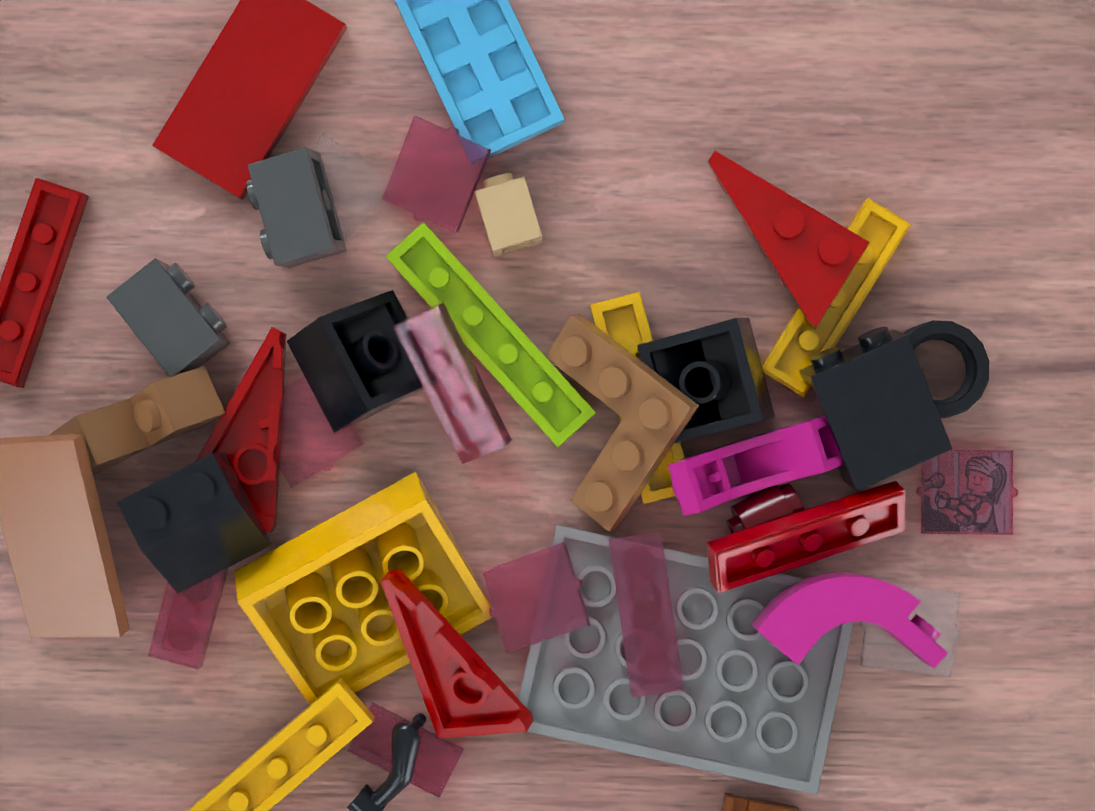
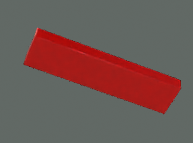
M35 178L0 280V381L20 388H24L89 198L84 193L39 178Z
M893 481L708 541L707 552L711 585L719 594L905 532V489L897 481Z

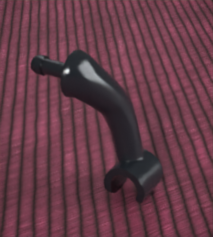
M421 713L416 714L410 724L398 723L393 727L391 739L392 769L387 779L375 791L366 784L356 798L346 807L349 811H382L394 797L409 785L413 777L421 743L418 730L426 723L425 715Z

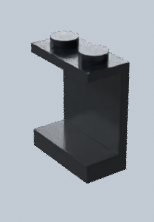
M886 326L860 335L858 337L860 344L841 352L839 347H835L814 355L810 358L812 365L799 370L802 380L813 386L844 465L838 467L843 481L856 491L952 450L908 334L896 330L889 331Z

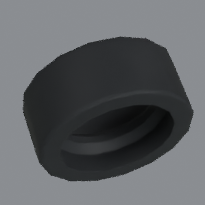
M932 320L907 329L904 333L908 334L913 349L929 340H943L954 345L962 353L966 363V378L962 387L953 396L943 400H934L940 418H950L968 411L982 397L989 381V358L983 343L970 329L953 321Z

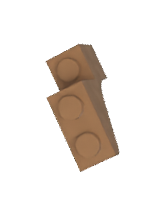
M205 366L153 382L129 399L77 415L49 435L83 434L92 472L95 475L151 447L200 429L225 414V410Z

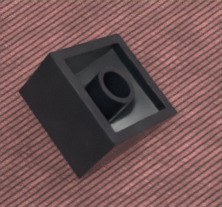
M393 290L318 317L286 341L334 433L371 417L440 380Z
M733 318L637 345L643 363L699 405L675 443L775 417L749 318Z
M211 453L117 502L139 548L177 593L183 592L272 545L226 453Z

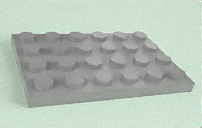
M556 524L518 698L531 712L534 719L527 732L817 795L854 622L839 625L825 633L797 665L750 624L774 597L791 585L806 578L779 573L718 594L710 582L708 557Z

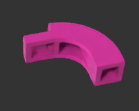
M820 416L680 459L678 462L669 464L668 467L672 477L673 492L679 500L683 516L705 511L755 491L827 472L844 465L825 416Z
M833 572L799 581L774 597L750 624L797 665L825 633L834 627L849 622H869L879 625L920 661L934 669L948 654L944 648L936 643V640L941 636L939 631L917 614L911 620L908 619L909 615L920 604V600L896 585L859 573Z

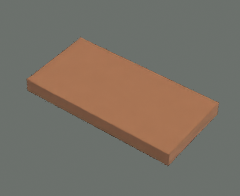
M68 434L0 438V521L30 637H122L130 627L84 435Z

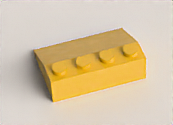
M416 472L234 571L238 604L309 705L341 678L356 693L410 663L381 584V579L389 570L401 569L460 635L496 616L494 609L444 518Z

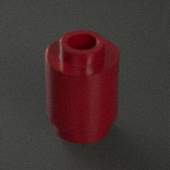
M789 483L779 488L775 485L731 506L733 517L726 520L731 534L804 511L805 508L796 491Z

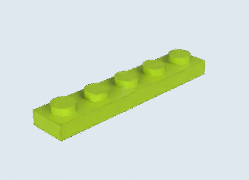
M424 222L385 256L557 447L562 445L596 414L591 406Z

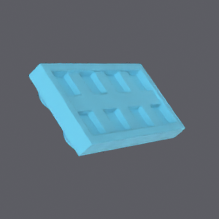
M394 0L472 166L564 124L565 119L508 0Z

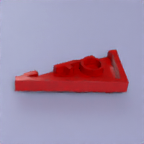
M714 151L708 160V164L715 173L717 181L726 195H729L743 217L744 223L765 257L770 260L785 288L787 287L803 312L808 325L816 329L870 242L729 158Z
M271 327L226 406L225 414L220 417L196 459L197 461L211 453H226L264 530L268 533L273 532L277 522L287 334L274 327Z
M401 569L389 570L381 579V584L437 738L527 732L534 720L531 712Z

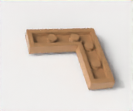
M575 314L571 315L547 353L546 358L623 418L571 498L574 504L610 532L619 527L699 405L584 316Z

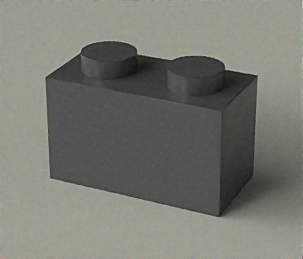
M304 147L247 165L251 177L246 182L247 193L253 207L256 210H260L265 228L260 231L261 244L266 256L270 260L273 259L275 266L291 268L347 251L319 152Z
M154 258L106 298L168 376L171 377L199 368L230 342L221 332L227 325L218 312L209 303L201 307L189 292L195 287V284L177 263L169 267L168 264Z

